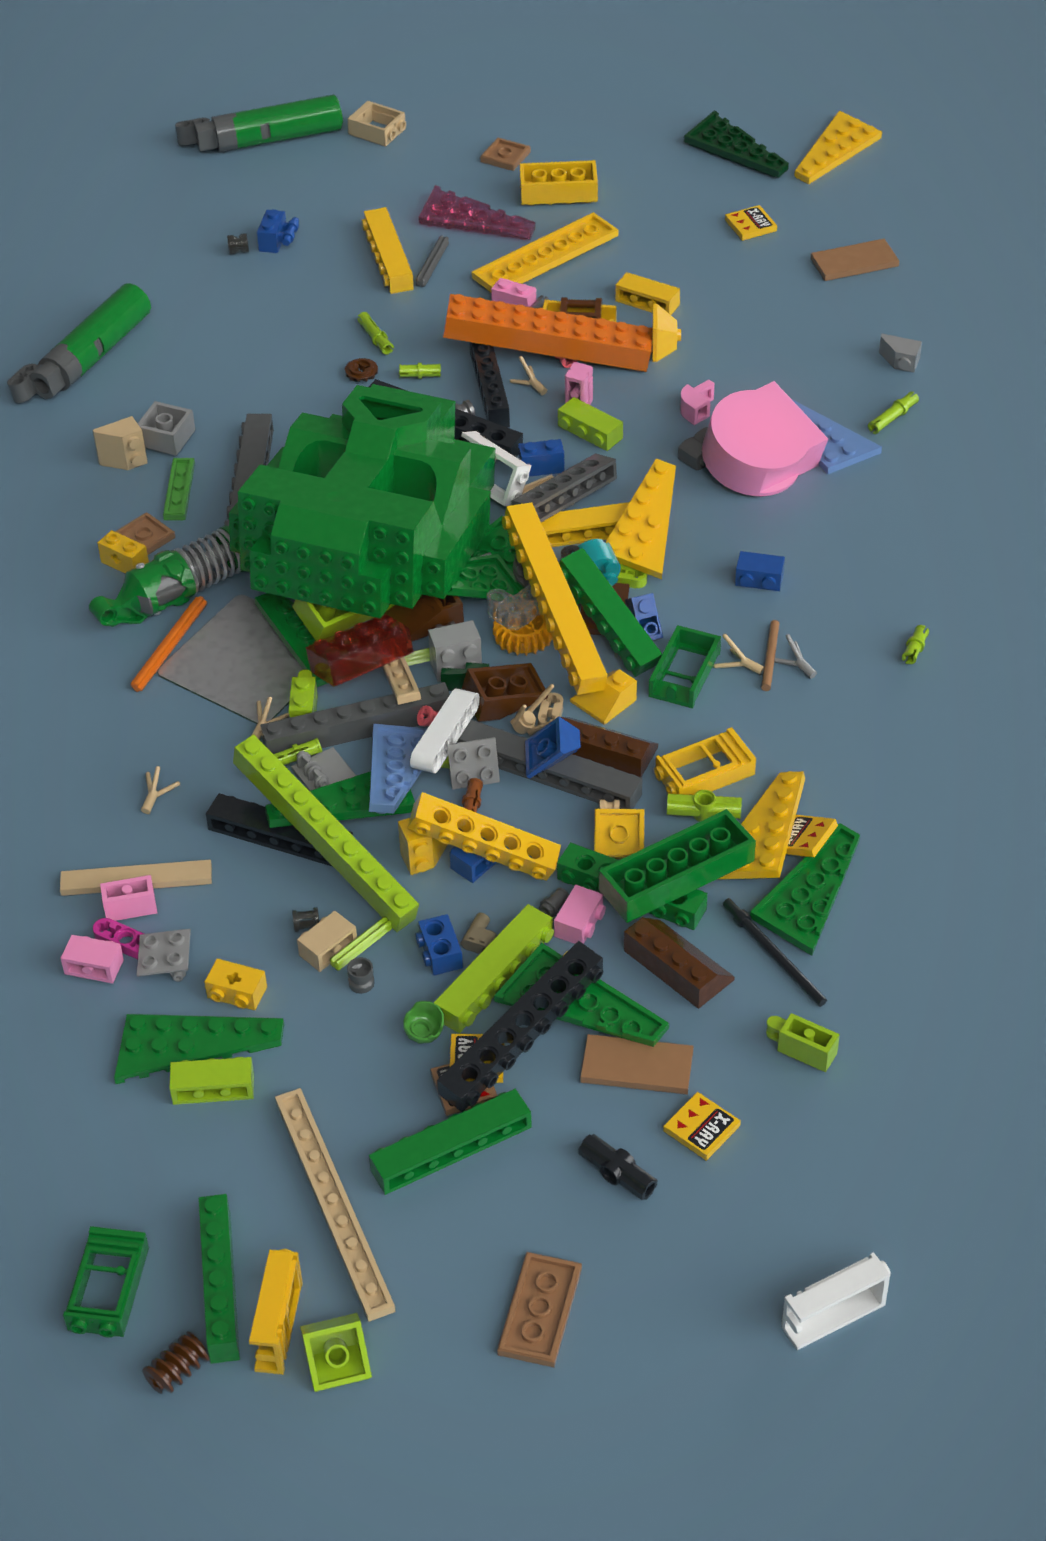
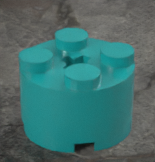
M592 539L578 546L579 549L584 548L611 586L618 582L617 577L621 566L609 542L604 543L602 539Z

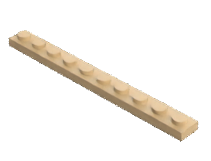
M301 1088L275 1096L276 1105L368 1322L396 1312L393 1300Z

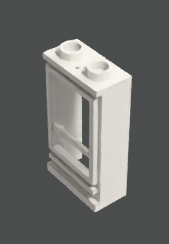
M477 431L462 432L461 436L470 441V443L496 448L495 462L498 459L513 468L506 491L496 484L491 489L492 499L503 506H511L512 500L522 495L525 483L529 478L531 465L524 463L487 440Z
M873 1252L870 1254V1258L866 1257L804 1288L803 1293L800 1290L795 1297L791 1294L785 1296L781 1328L795 1348L799 1350L885 1306L891 1275L889 1267L884 1261H880Z

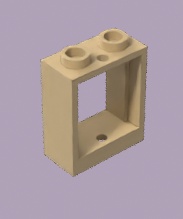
M371 101L364 103L347 118L349 135L383 146H387L406 129L405 112ZM375 121L387 126L385 128H381L369 123Z

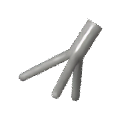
M786 634V639L797 660L775 658L774 662L798 666L810 679L814 678L817 672L803 659L798 643L793 641L789 634Z

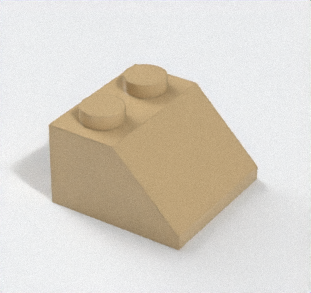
M132 416L92 430L98 463L101 466L130 470L148 463L142 429Z

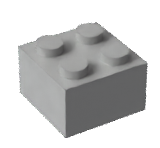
M154 401L138 422L143 432L145 448L176 456L195 431L193 410Z
M473 620L428 630L430 664L437 682L441 681L442 668L465 669L466 662L482 663L481 638Z

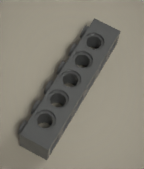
M595 453L512 500V505L532 502L540 521L543 522L616 480V459Z

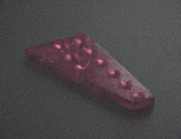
M437 185L434 186L419 216V224L494 234L503 237L508 236L530 240L535 231L534 221L517 215H506L505 211L501 209L495 211L488 204L466 196L460 198L455 196V192L450 190L444 192Z

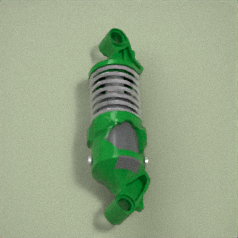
M224 525L213 531L211 535L206 534L204 539L198 538L197 542L191 541L189 546L184 545L182 549L176 548L171 551H161L154 555V559L149 563L137 564L135 568L126 572L123 586L117 598L109 599L103 596L94 598L89 604L90 612L104 626L114 627L120 623L141 624L147 617L159 615L167 606L183 605L189 601V597L197 594L198 591H203L205 587L210 588L212 584H217L219 580L224 581L226 577H232L234 573L239 574L243 572V570H240V553L230 551L229 526ZM208 538H209V539L211 540V542H212L213 549L211 548V546H210L209 543H208ZM200 542L204 544L206 552L202 549Z

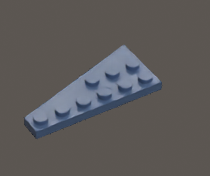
M794 401L828 438L818 464L827 474L881 454L882 446Z
M373 724L369 812L379 814L395 813L422 772V770L411 768L410 759L414 748L428 728Z

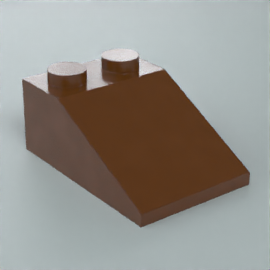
M532 663L467 669L461 690L479 694L480 702L475 717L480 722L502 719L519 711L524 704L527 707L531 706L545 691V687Z

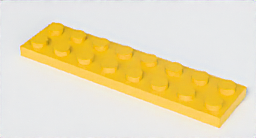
M593 212L472 271V279L490 292L500 278L522 284L617 237L618 229Z

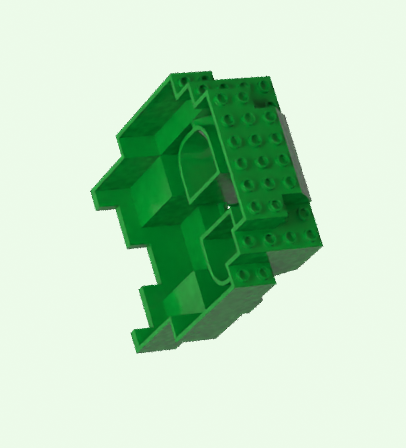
M372 384L371 387L356 385L342 403V416L332 414L327 418L302 412L291 425L285 446L281 447L267 466L260 464L238 490V502L229 512L230 551L240 553V570L250 572V589L366 616L381 619L390 604L413 609L422 594L444 599L489 530L491 489L494 486L496 448L454 439V400Z

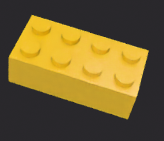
M596 160L520 163L521 204L551 205L554 203L598 202Z

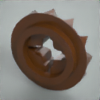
M367 358L354 359L345 366L346 377H350L351 381L357 380L360 382L364 380L367 382L368 379H374L375 375L378 374V366L373 360Z

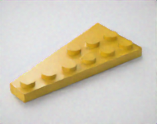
M839 110L796 168L794 177L807 184L814 182L881 139L882 131Z
M655 459L605 543H610L620 564L662 579L676 466Z

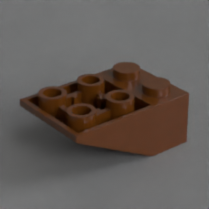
M422 594L413 609L394 605L384 613L383 618L391 626L400 644L404 645L429 636L428 630L434 629L437 624L444 626L452 621L455 624L464 622L463 603L458 596L446 595L444 599Z

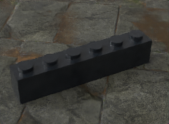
M219 793L206 812L208 830L332 866L293 825L270 828L265 813V806Z

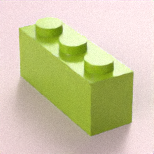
M575 397L558 409L559 427L606 451L623 439L622 421Z
M235 1057L171 1062L170 1093L173 1105L254 1099L252 1058Z

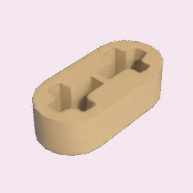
M549 693L548 698L541 702L538 713V725L546 723L548 717H552L550 721H553L558 716L562 717L563 697L560 694Z

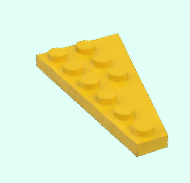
M788 771L778 774L741 823L756 840L755 860L719 879L780 878L805 782L804 771Z

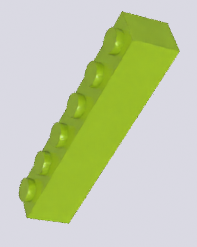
M527 904L434 1002L444 1013V1025L459 1034L466 1026L469 1027L474 1022L478 1013L490 1005L494 995L541 943H548L554 934L553 917Z

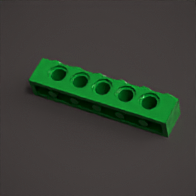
M570 842L557 862V879L566 884L578 885L601 893L599 891V870L619 860ZM696 889L649 912V914L673 922L681 927L695 930L707 910L708 893Z

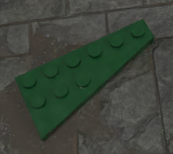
M715 110L684 135L685 143L748 166L756 171L764 172L772 177L779 178L789 168V163L776 153L768 152L765 145H758L755 142V138L738 126L730 125L729 120L719 117V113Z

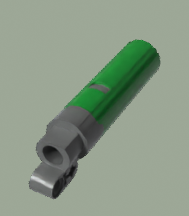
M333 94L212 116L211 121L208 118L181 121L175 124L177 141L180 145L197 143L200 152L217 149L218 152L341 130L343 117L339 100Z
M123 284L39 361V364L23 366L7 381L14 401L17 403L25 402L36 393L45 399H51L59 391L67 390L150 313L151 303L147 294L134 284Z

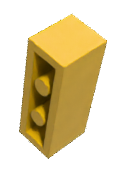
M626 272L616 284L615 301L652 313L653 304H658L672 315L680 305V288Z

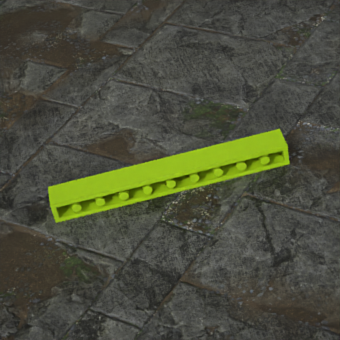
M254 734L234 747L233 764L381 917H386L390 920L391 926L396 932H399L416 919L419 903Z

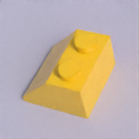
M410 818L398 821L400 854L410 875L434 868L448 844H443L437 839L419 835L415 831L408 829Z

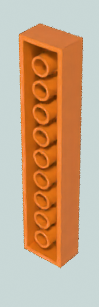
M450 294L443 338L647 372L652 348L653 328L644 325H631L625 322H613L603 318L596 319L584 315H572L561 311H549L543 308L513 305L502 301L496 302L483 298L466 297L461 294Z

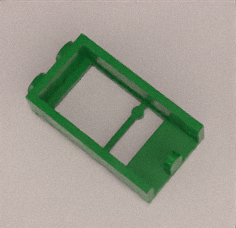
M677 625L649 679V697L693 709L695 701L718 655H720L721 636ZM679 649L706 656L697 676L691 677L668 671ZM667 674L690 680L693 684L689 688L663 680Z
M90 1226L88 1240L66 1311L63 1313L67 1330L76 1334L94 1333L107 1338L113 1336L124 1337L149 1250L145 1232ZM96 1254L131 1258L128 1269H125L123 1266L114 1268L93 1265ZM91 1270L117 1273L120 1276L126 1274L116 1311L80 1307Z

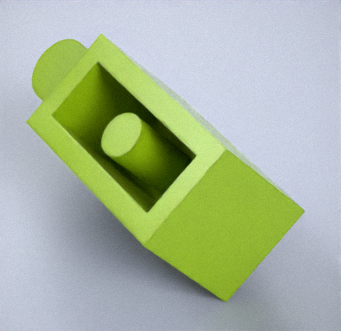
M301 670L298 673V677H292L289 718L317 711L316 677H312L310 670Z
M792 1013L787 1020L779 1016H771L767 1019L766 1035L768 1038L778 1042V1052L823 1072L828 1070L838 1053L840 1034Z

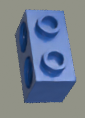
M448 914L418 921L419 932L415 933L417 945L419 948L423 947L424 952H422L424 964L426 967L430 966L433 976L462 969V950Z

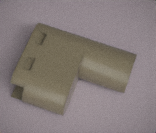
M476 914L461 941V946L464 949L480 954L497 937L496 933L486 929L490 922V918L486 914Z

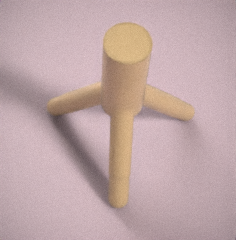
M520 356L519 360L530 379L529 381L510 379V383L531 385L541 395H545L547 389L535 378L532 366H528L523 357Z
M723 634V638L731 647L730 651L741 661L714 664L713 667L744 666L760 675L764 670V666L745 657L728 635Z
M268 697L263 714L261 701L258 700L256 702L258 723L252 735L254 734L259 740L262 736L261 724L289 717V713H285L266 721L272 697Z
M160 766L155 768L153 781L151 780L150 772H146L148 795L141 808V811L145 814H150L157 797L180 785V782L177 781L156 791Z

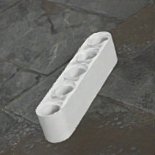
M457 688L452 691L414 748L410 759L411 768L430 773L438 772L448 756L447 744L458 741L475 715L480 702L478 693Z

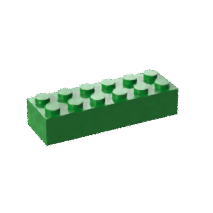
M726 809L600 869L599 891L625 922L628 923L755 860L756 840Z

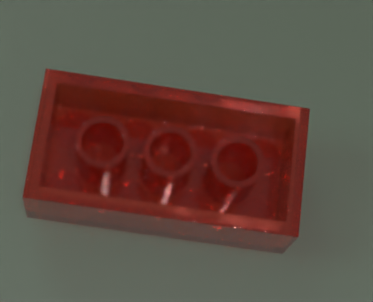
M384 614L381 619L374 617L370 621L357 623L353 628L346 631H338L334 636L317 640L314 644L306 647L311 672L333 687L414 653L409 627L387 614Z

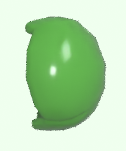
M431 1001L416 1002L405 1014L403 1020L405 1034L409 1039L419 1044L433 1042L439 1037L444 1027L443 1011Z

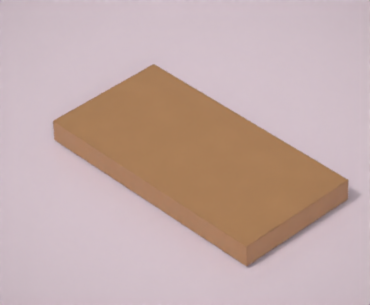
M885 239L811 253V260L825 281L899 266V259Z
M588 1034L581 1072V1083L688 1094L694 1046L657 1042L652 1047L624 1038Z
M526 1252L497 1349L499 1356L555 1367L582 1271V1263Z

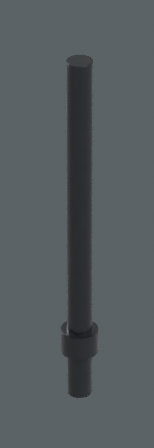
M730 898L723 902V906L734 916L733 920L741 928L744 927L820 1007L823 1006L827 999L752 922V917L744 909H740Z

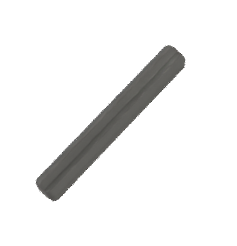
M441 235L415 279L417 286H426L449 244L447 236Z

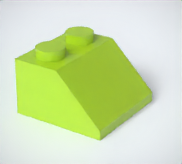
M357 1313L300 1326L314 1392L372 1378L362 1325Z

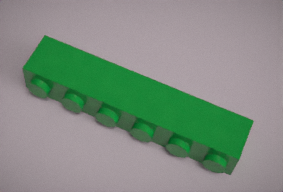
M584 548L562 558L559 565L573 597L576 600L578 599L586 615L591 617L597 625L600 634L607 638L612 650L621 657L626 669L637 677L655 667L662 656L661 651Z
M516 1088L500 1093L489 1101L478 1103L467 1111L454 1114L445 1121L427 1126L423 1131L412 1136L403 1137L390 1146L377 1149L369 1155L370 1171L383 1193L387 1195L532 1128L531 1111Z
M227 1194L198 1197L206 1339L211 1364L240 1360L231 1216Z

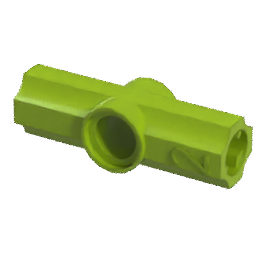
M700 790L694 795L668 794L667 815L693 816L700 822L727 809L735 818L741 819L742 798L715 796L709 790Z

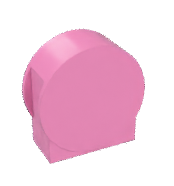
M773 381L756 390L732 393L716 405L703 440L702 457L712 476L727 488L750 496H770L788 489L799 475L817 467L828 438L779 385Z

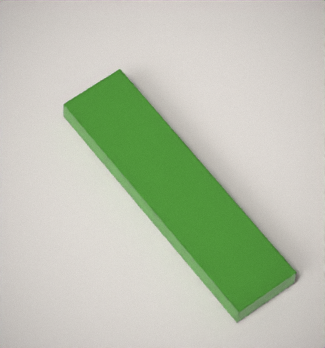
M173 458L163 511L164 520H186L195 468L194 458Z

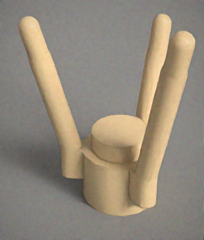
M550 684L526 711L527 706L525 704L522 705L516 716L510 721L517 733L532 735L552 722L549 721L534 726L536 717L532 712L554 688L553 684Z

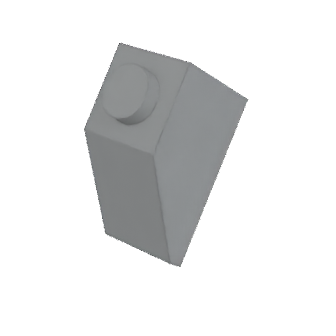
M881 334L879 353L894 369L914 373L920 359L922 341Z

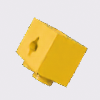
M113 530L97 542L101 563L125 574L139 563H149L146 545Z
M218 958L204 981L207 998L254 1011L267 989L265 971Z

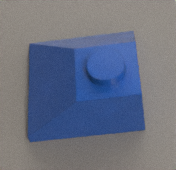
M558 716L525 741L526 777L530 779L581 748L580 730Z

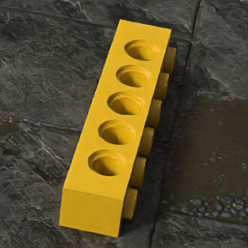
M424 792L420 794L414 803L407 827L419 835L429 836L443 844H450L461 848L466 853H474L490 862L503 864L511 870L521 871L535 879L545 881L548 880L556 869L561 848L560 844Z

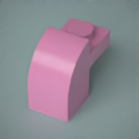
M710 380L694 388L687 384L681 391V415L693 425L710 417V402L714 400L715 384Z

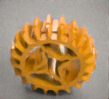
M520 603L519 606L512 604L510 609L504 607L503 611L498 612L497 617L494 618L493 635L496 644L500 645L501 650L507 649L508 654L515 652L518 656L520 653H525L527 656L528 653L532 652L536 655L537 650L544 651L545 646H550L553 637L551 632H548L546 629V620L539 613L538 605L533 607L531 603L528 605Z

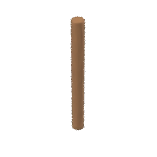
M773 620L770 623L761 687L764 691L771 689L780 624L777 620Z

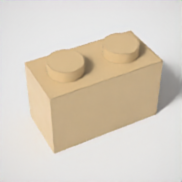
M333 911L328 916L323 917L310 930L302 933L297 939L299 956L321 972L330 965V958L357 938L356 926L338 912Z

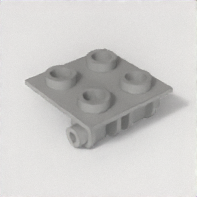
M495 737L447 744L450 765L449 776L452 789L466 788L468 780L470 781L471 778L480 779L483 785L500 782Z
M334 747L312 757L308 752L300 751L297 754V764L291 766L309 791L356 776Z
M191 929L140 935L137 977L170 973L174 981H182L186 976L189 965Z

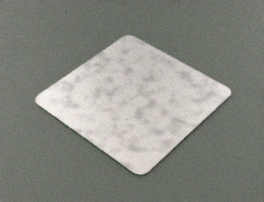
M238 595L158 669V675L257 724L256 702L258 700L261 701L263 714L268 697H272L266 721L275 718L289 704L292 677H298V673L303 669L257 608L255 599L246 595Z

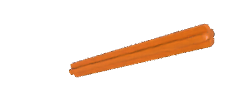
M195 597L132 680L131 687L134 688V691L139 692L145 688L206 607L207 601L204 600V597Z

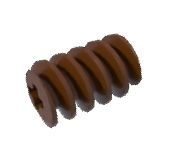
M187 1331V1336L181 1335L178 1338V1343H172L169 1346V1351H162L160 1359L154 1358L151 1366H145L142 1371L146 1380L155 1391L162 1394V1390L165 1389L172 1393L174 1392L171 1384L172 1381L182 1385L183 1381L180 1374L182 1373L190 1378L192 1374L189 1366L199 1370L201 1366L197 1359L201 1358L203 1361L208 1362L209 1357L199 1339L193 1333Z

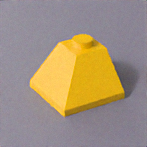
M653 304L652 362H657L677 350V341H681V329H677V320L658 304Z
M620 669L607 673L608 677L604 691L580 695L575 694L570 698V702L605 725L637 700V680Z

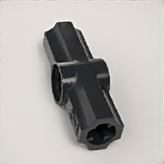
M589 1134L578 1148V1154L596 1166L608 1183L622 1185L641 1200H647L653 1194L657 1186V1179L636 1165L634 1158L628 1151L622 1148L614 1149L595 1134Z

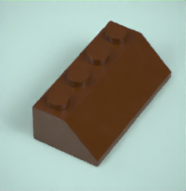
M561 717L580 730L581 748L573 753V755L590 759L641 778L658 748V743L574 718Z
M642 917L624 931V951L698 1009L735 980L732 974L659 919Z

